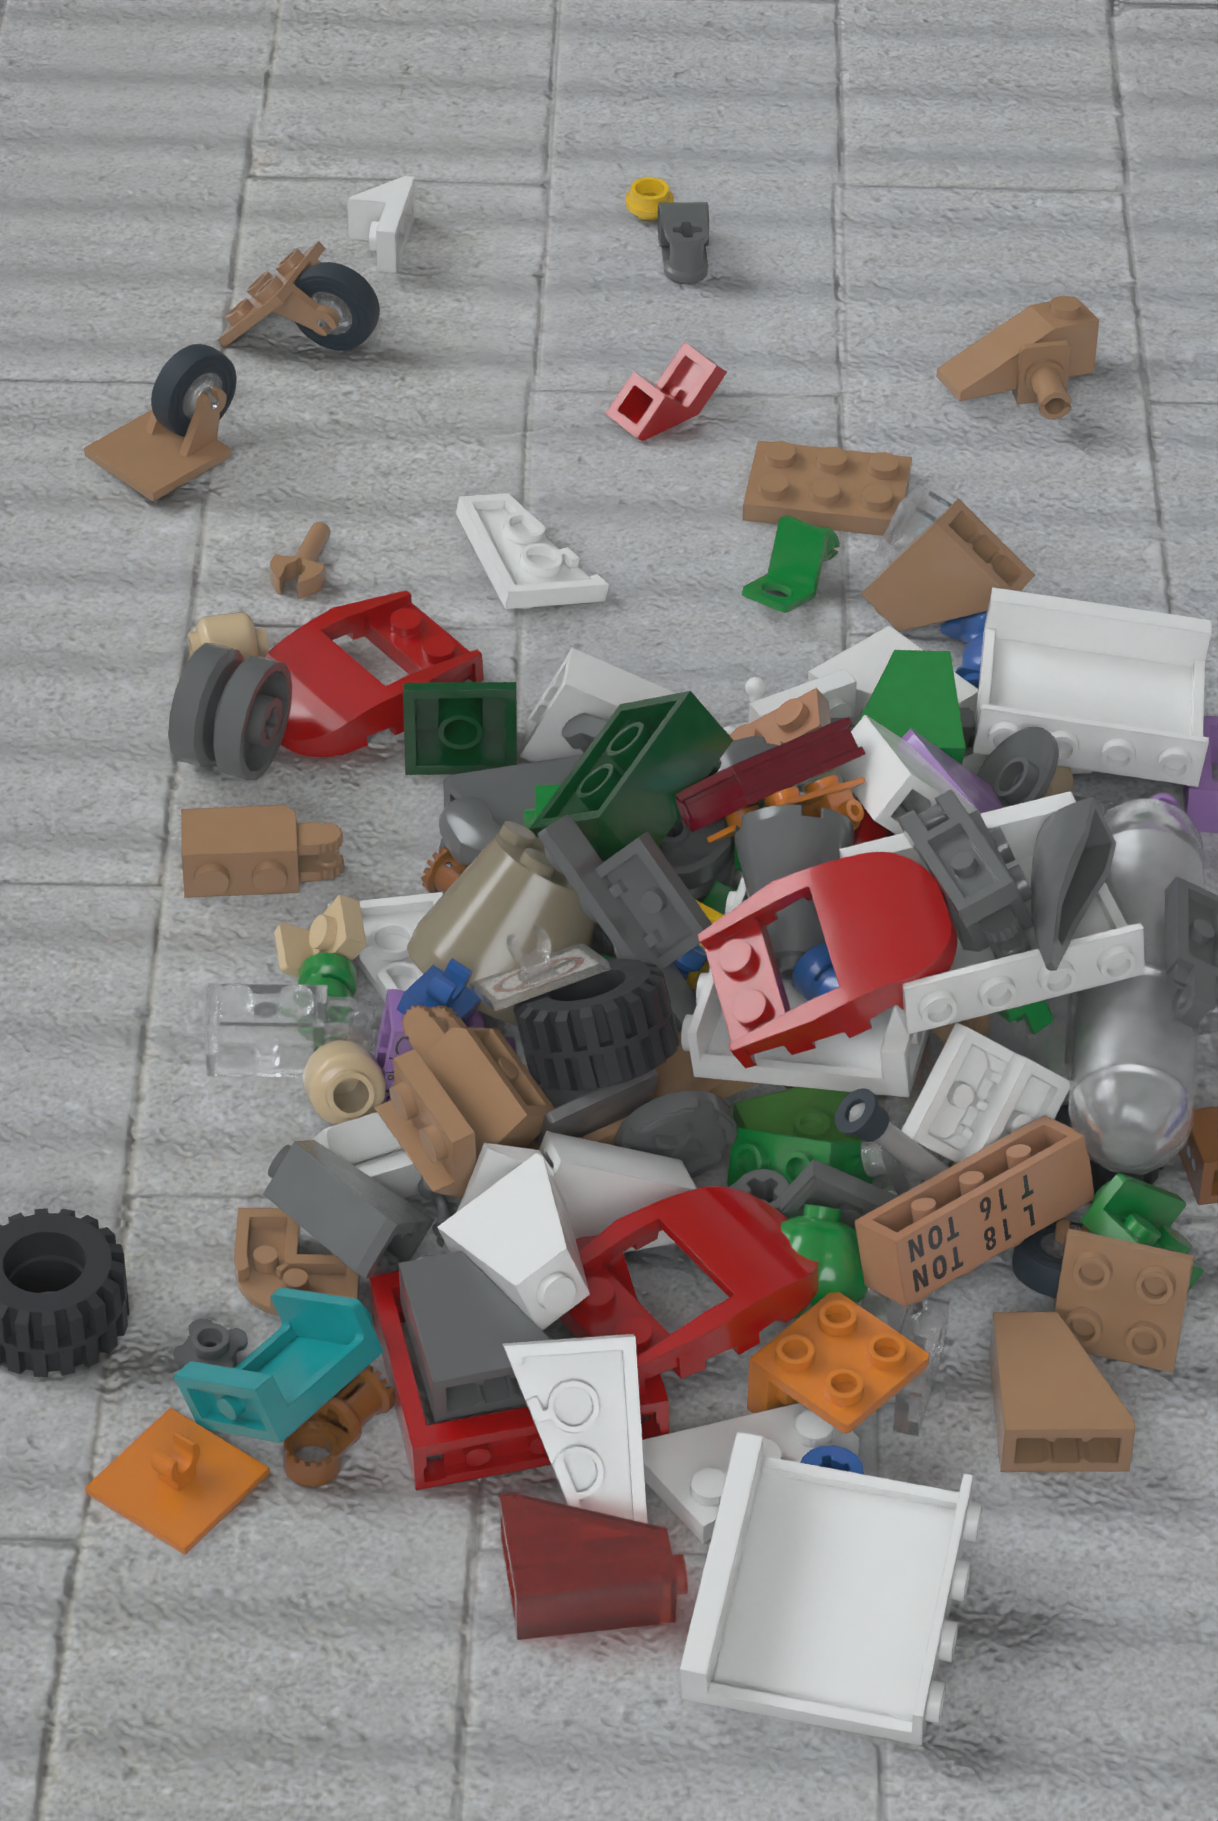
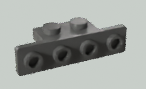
M566 815L538 833V837L545 846L544 851L548 861L569 880L579 895L580 905L585 914L592 921L599 923L613 943L617 959L651 962L656 964L657 968L662 969L679 1033L682 1031L685 1016L687 1014H694L697 1003L696 994L673 962L700 944L698 934L712 925L711 921L648 832L603 862L571 816Z

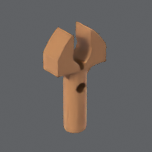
M323 522L313 523L295 556L274 555L270 562V580L278 595H281L284 590L285 583L296 578L298 575H300L297 581L298 599L308 597L322 589L326 581L325 564L318 563L316 560L331 534L327 524Z

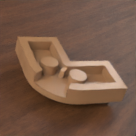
M238 1208L234 1251L235 1277L240 1292L252 1305L266 1313L279 1316L270 1296L280 1287L359 1300L360 1275L334 1254H299L301 1226L280 1208Z

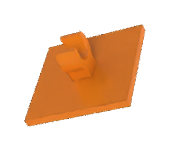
M170 1407L85 1487V1491L92 1498L186 1555L270 1474V1468Z

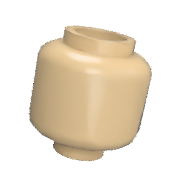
M245 612L202 617L196 625V631L188 632L190 658L204 643H215L237 649L245 660L249 656H264L269 651L266 629H255L252 618Z
M350 1040L332 1041L320 1046L310 1056L303 1071V1087L314 1111L324 1121L338 1125L376 1113L377 1111L374 1107L381 1105L385 1099L386 1080L376 1058L363 1045Z

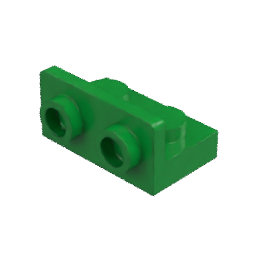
M1122 1173L1115 1175L1111 1181L1104 1184L1096 1192L1092 1206L1080 1220L1093 1234L1184 1254H1188L1193 1248L1183 1235L1170 1227L1186 1207V1202L1175 1193ZM1195 1260L1189 1289L1192 1288L1205 1271Z

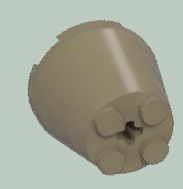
M505 821L500 832L495 835L418 922L408 942L407 950L410 958L423 974L432 965L444 972L452 958L470 969L472 976L466 987L483 997L477 1010L517 1026L513 1011L514 1004L500 1008L482 990L571 959L580 954L588 956L596 922L592 921L583 911L579 895L566 876L550 864L544 851L545 846L541 840L526 827L512 821Z

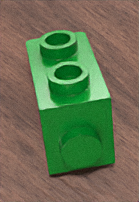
M736 1128L737 1138L730 1149L727 1179L729 1187L736 1183L744 1174L760 1169L772 1170L783 1175L790 1185L813 1159L869 1184L873 1183L875 1173L873 1164L875 1142H864L858 1139L818 1140L751 1128Z

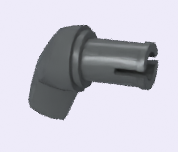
M476 797L457 798L448 803L440 814L439 829L442 839L439 849L447 847L452 857L459 864L469 866L495 835L500 832L502 826L495 823L494 816L485 801Z

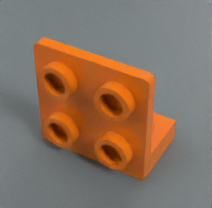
M829 1293L749 1358L747 1410L754 1414L799 1402L840 1432L847 1434L926 1369L929 1365V1353L842 1293Z

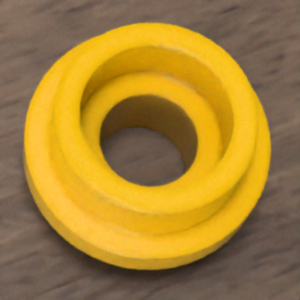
M643 177L635 180L625 197L627 210L638 218L648 221L658 219V203L674 202V196L669 191V185L664 180L655 177Z

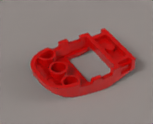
M407 590L333 607L292 632L263 656L284 662L291 672L293 687L291 710L286 731L280 745L294 753L310 757H332L368 746V736L389 729L396 736L404 732L403 683L463 682L467 679H470L472 682H481L484 680L482 653L478 649L469 651L412 603V594ZM348 635L352 640L366 637L409 675L385 686L333 640Z
M867 852L844 857L774 880L698 934L699 942L706 951L731 1042L728 1043L730 1051L745 1069L757 1066L754 1054L784 1046L791 1055L815 1049V1041L843 1032L848 1038H852L872 1029L870 1019L894 1005L902 1010L904 1009L903 983L948 972L954 962L957 950L955 924L946 896L936 879L917 862L902 855L889 852ZM804 897L807 901L812 899L814 901L839 988L809 1000L791 1010L766 926L778 919L777 912Z
M722 1186L702 1187L662 1199L615 1220L580 1250L579 1255L590 1295L559 1319L577 1338L633 1334L636 1338L639 1396L646 1394L645 1380L672 1369L682 1379L706 1369V1359L731 1348L740 1355L760 1344L759 1333L775 1320L787 1323L810 1304L811 1299L816 1296L819 1290L818 1262L800 1255L792 1248L789 1239L781 1231V1223L788 1219L768 1203L749 1193ZM662 1230L729 1297L703 1312L671 1335L609 1272L610 1261L630 1247L638 1250L658 1239L659 1231Z

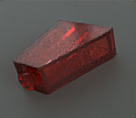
M518 1493L499 1494L500 1541L517 1640L676 1622L677 1595L688 1593V1580L684 1555H672L667 1528Z

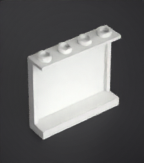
M992 587L983 634L973 753L990 755L1000 743L1017 731L1028 727H1041L1050 732L1058 743L1059 758L1057 766L1198 787L1209 743V737H1203L1205 660L1212 634V620Z
M1071 791L981 813L989 832L1000 827L1016 860L1006 864L1007 868L1010 869L1019 864L1029 886L1031 885L1032 861L1038 832L1048 817L1057 810L1076 802ZM904 833L839 849L840 858L867 852H889L907 857L924 867L918 853L912 848ZM1104 882L1078 925L1056 971L1046 969L1036 942L1033 926L1024 930L1031 945V951L995 959L990 947L980 952L963 950L957 937L956 955L950 970L903 983L904 1009L902 1010L896 1005L895 1008L909 1035L1144 975V929L1141 923L1127 925ZM1031 900L1024 902L1032 919Z
M743 875L737 891H730L728 894L725 915L748 899ZM709 969L708 973L702 972L698 978L696 989L697 1006L693 1015L687 1014L684 1018L681 1044L684 1051H690L694 1077L846 1092L865 1088L876 1095L909 1098L930 1029L908 1035L894 1005L870 1019L872 1029L852 1038H848L843 1032L815 1041V1049L791 1055L784 1046L754 1054L757 1066L745 1069L730 1051L728 1043L731 1042L712 972ZM782 979L791 1010L807 1002L794 988L792 980Z
M737 1431L681 1661V1699L922 1746L927 1721L939 1724L942 1714L946 1683L935 1681L939 1661L952 1662L959 1622L948 1620L952 1600L964 1602L967 1593L971 1562L961 1560L964 1541L977 1542L980 1530L983 1503L972 1501L973 1475L963 1473L960 1492L804 1464L764 1456L763 1436Z

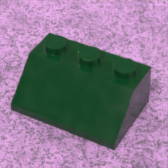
M691 691L620 704L529 829L538 837V833L547 826L569 815L603 862L646 832L650 834L659 849L662 850L660 843L672 826L682 820L675 795L716 774L722 764L720 758L728 749L733 739Z

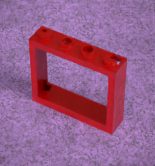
M598 1235L575 1239L578 1251L582 1250ZM622 1253L610 1261L609 1272L638 1301L626 1260ZM399 1270L369 1278L372 1317L378 1340L384 1350L382 1358L389 1386L394 1390L392 1393L396 1398L394 1406L415 1489H427L551 1465L528 1407L437 1424H426L401 1323L406 1322L400 1300ZM661 1374L646 1379V1394L639 1396L641 1417L647 1415L649 1417V1420L641 1421L642 1440L669 1434V1400ZM442 1454V1459L426 1461V1457Z

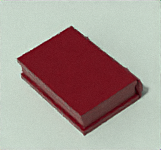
M849 716L736 763L680 791L675 795V800L682 820L689 830L694 832L720 821L737 811L759 804L766 797L793 786L803 785L865 755L863 747L858 748L849 726L852 725Z

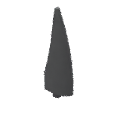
M1094 797L1080 800L1057 810L1044 821L1037 835L1030 885L1032 890L1031 912L1036 942L1045 967L1049 971L1057 970L1078 925L1092 900L1108 878L1117 843L1103 817L1104 806L1101 801Z

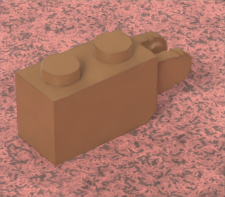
M285 805L181 809V857L184 898L299 893V882L322 881L323 879L327 881L329 879L335 880L336 877H340L344 869L343 855L339 854V847H342L343 843L342 828H338V825H333L332 822H325L323 824L319 822L297 823L296 812Z
M426 1005L411 1006V1009H406L407 1013L403 1015L404 1019L401 1021L403 1023L402 1030L405 1031V1036H409V1043L419 1053L475 1132L476 1161L479 1158L484 1143L526 1148L541 1133L545 1115L555 1108L499 1029L467 1027L460 1017H456L457 1012H453L452 1008H447V1006L426 1007Z

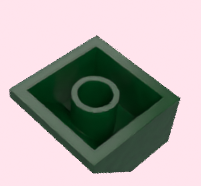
M516 682L403 683L405 775H454L517 765Z

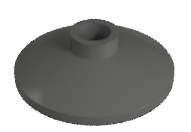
M1028 727L1019 730L1006 738L992 751L981 766L977 776L991 785L1004 808L1044 798L1057 768L1059 758L1058 743L1055 737L1044 728Z

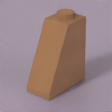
M958 498L889 563L861 594L874 606L879 615L886 618L900 632L988 611L992 587L1021 592L1035 574Z
M993 1312L989 1357L1000 1472H1130L1135 1436L1134 1418L1058 1312Z

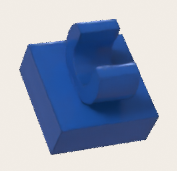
M452 958L444 972L432 965L403 993L396 1010L405 1015L407 1013L406 1009H411V1006H447V1008H452L453 1012H457L456 1017H460L466 1024L475 1015L483 997L466 987L472 976V971Z

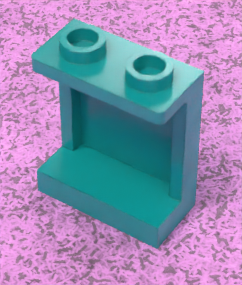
M280 1287L270 1296L282 1321L280 1329L235 1368L190 1361L173 1377L196 1423L211 1431L282 1443L384 1352L373 1329L374 1321L370 1312L356 1298Z

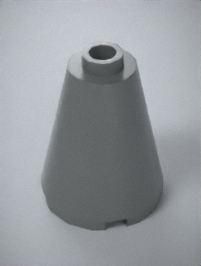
M792 804L765 807L742 817V828L736 825L734 839L748 898L774 880L840 859L839 849L853 846L855 841L854 825L849 818L834 810L822 807L821 818L802 816V805ZM804 897L777 912L778 919L766 926L782 979L792 980L794 967L799 959L814 946L826 943L813 899L807 901Z

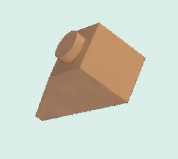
M1058 296L1048 302L1030 305L938 367L936 377L959 401L1015 390L1020 346L1029 343L1063 340L1069 341L1071 345L1069 378L1094 373L1099 319L1075 296Z

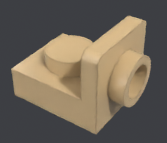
M340 894L323 914L315 918L310 930L281 923L274 931L280 970L284 974L296 978L299 976V968L303 961L311 955L335 953L346 957L352 962L367 945L359 900Z

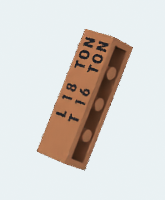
M1043 1115L855 1220L865 1286L907 1307L912 1303L924 1300L930 1293L954 1279L973 1272L980 1264L1007 1249L1020 1245L1024 1239L1054 1222L1067 1218L1071 1212L1092 1201L1094 1189L1086 1134Z

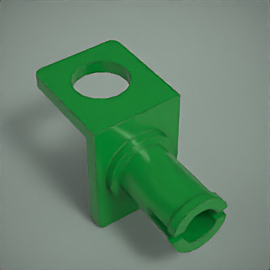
M789 515L781 517L777 526L768 573L743 586L742 596L783 613H787L815 598L823 562L834 558L838 554V551L834 550V548L840 547L838 536L828 527H816ZM764 591H779L785 593L788 597L774 596Z

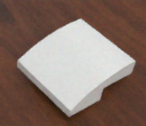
M956 1022L901 1131L918 1144L959 1163L1043 1115L1055 1119L1073 1082Z

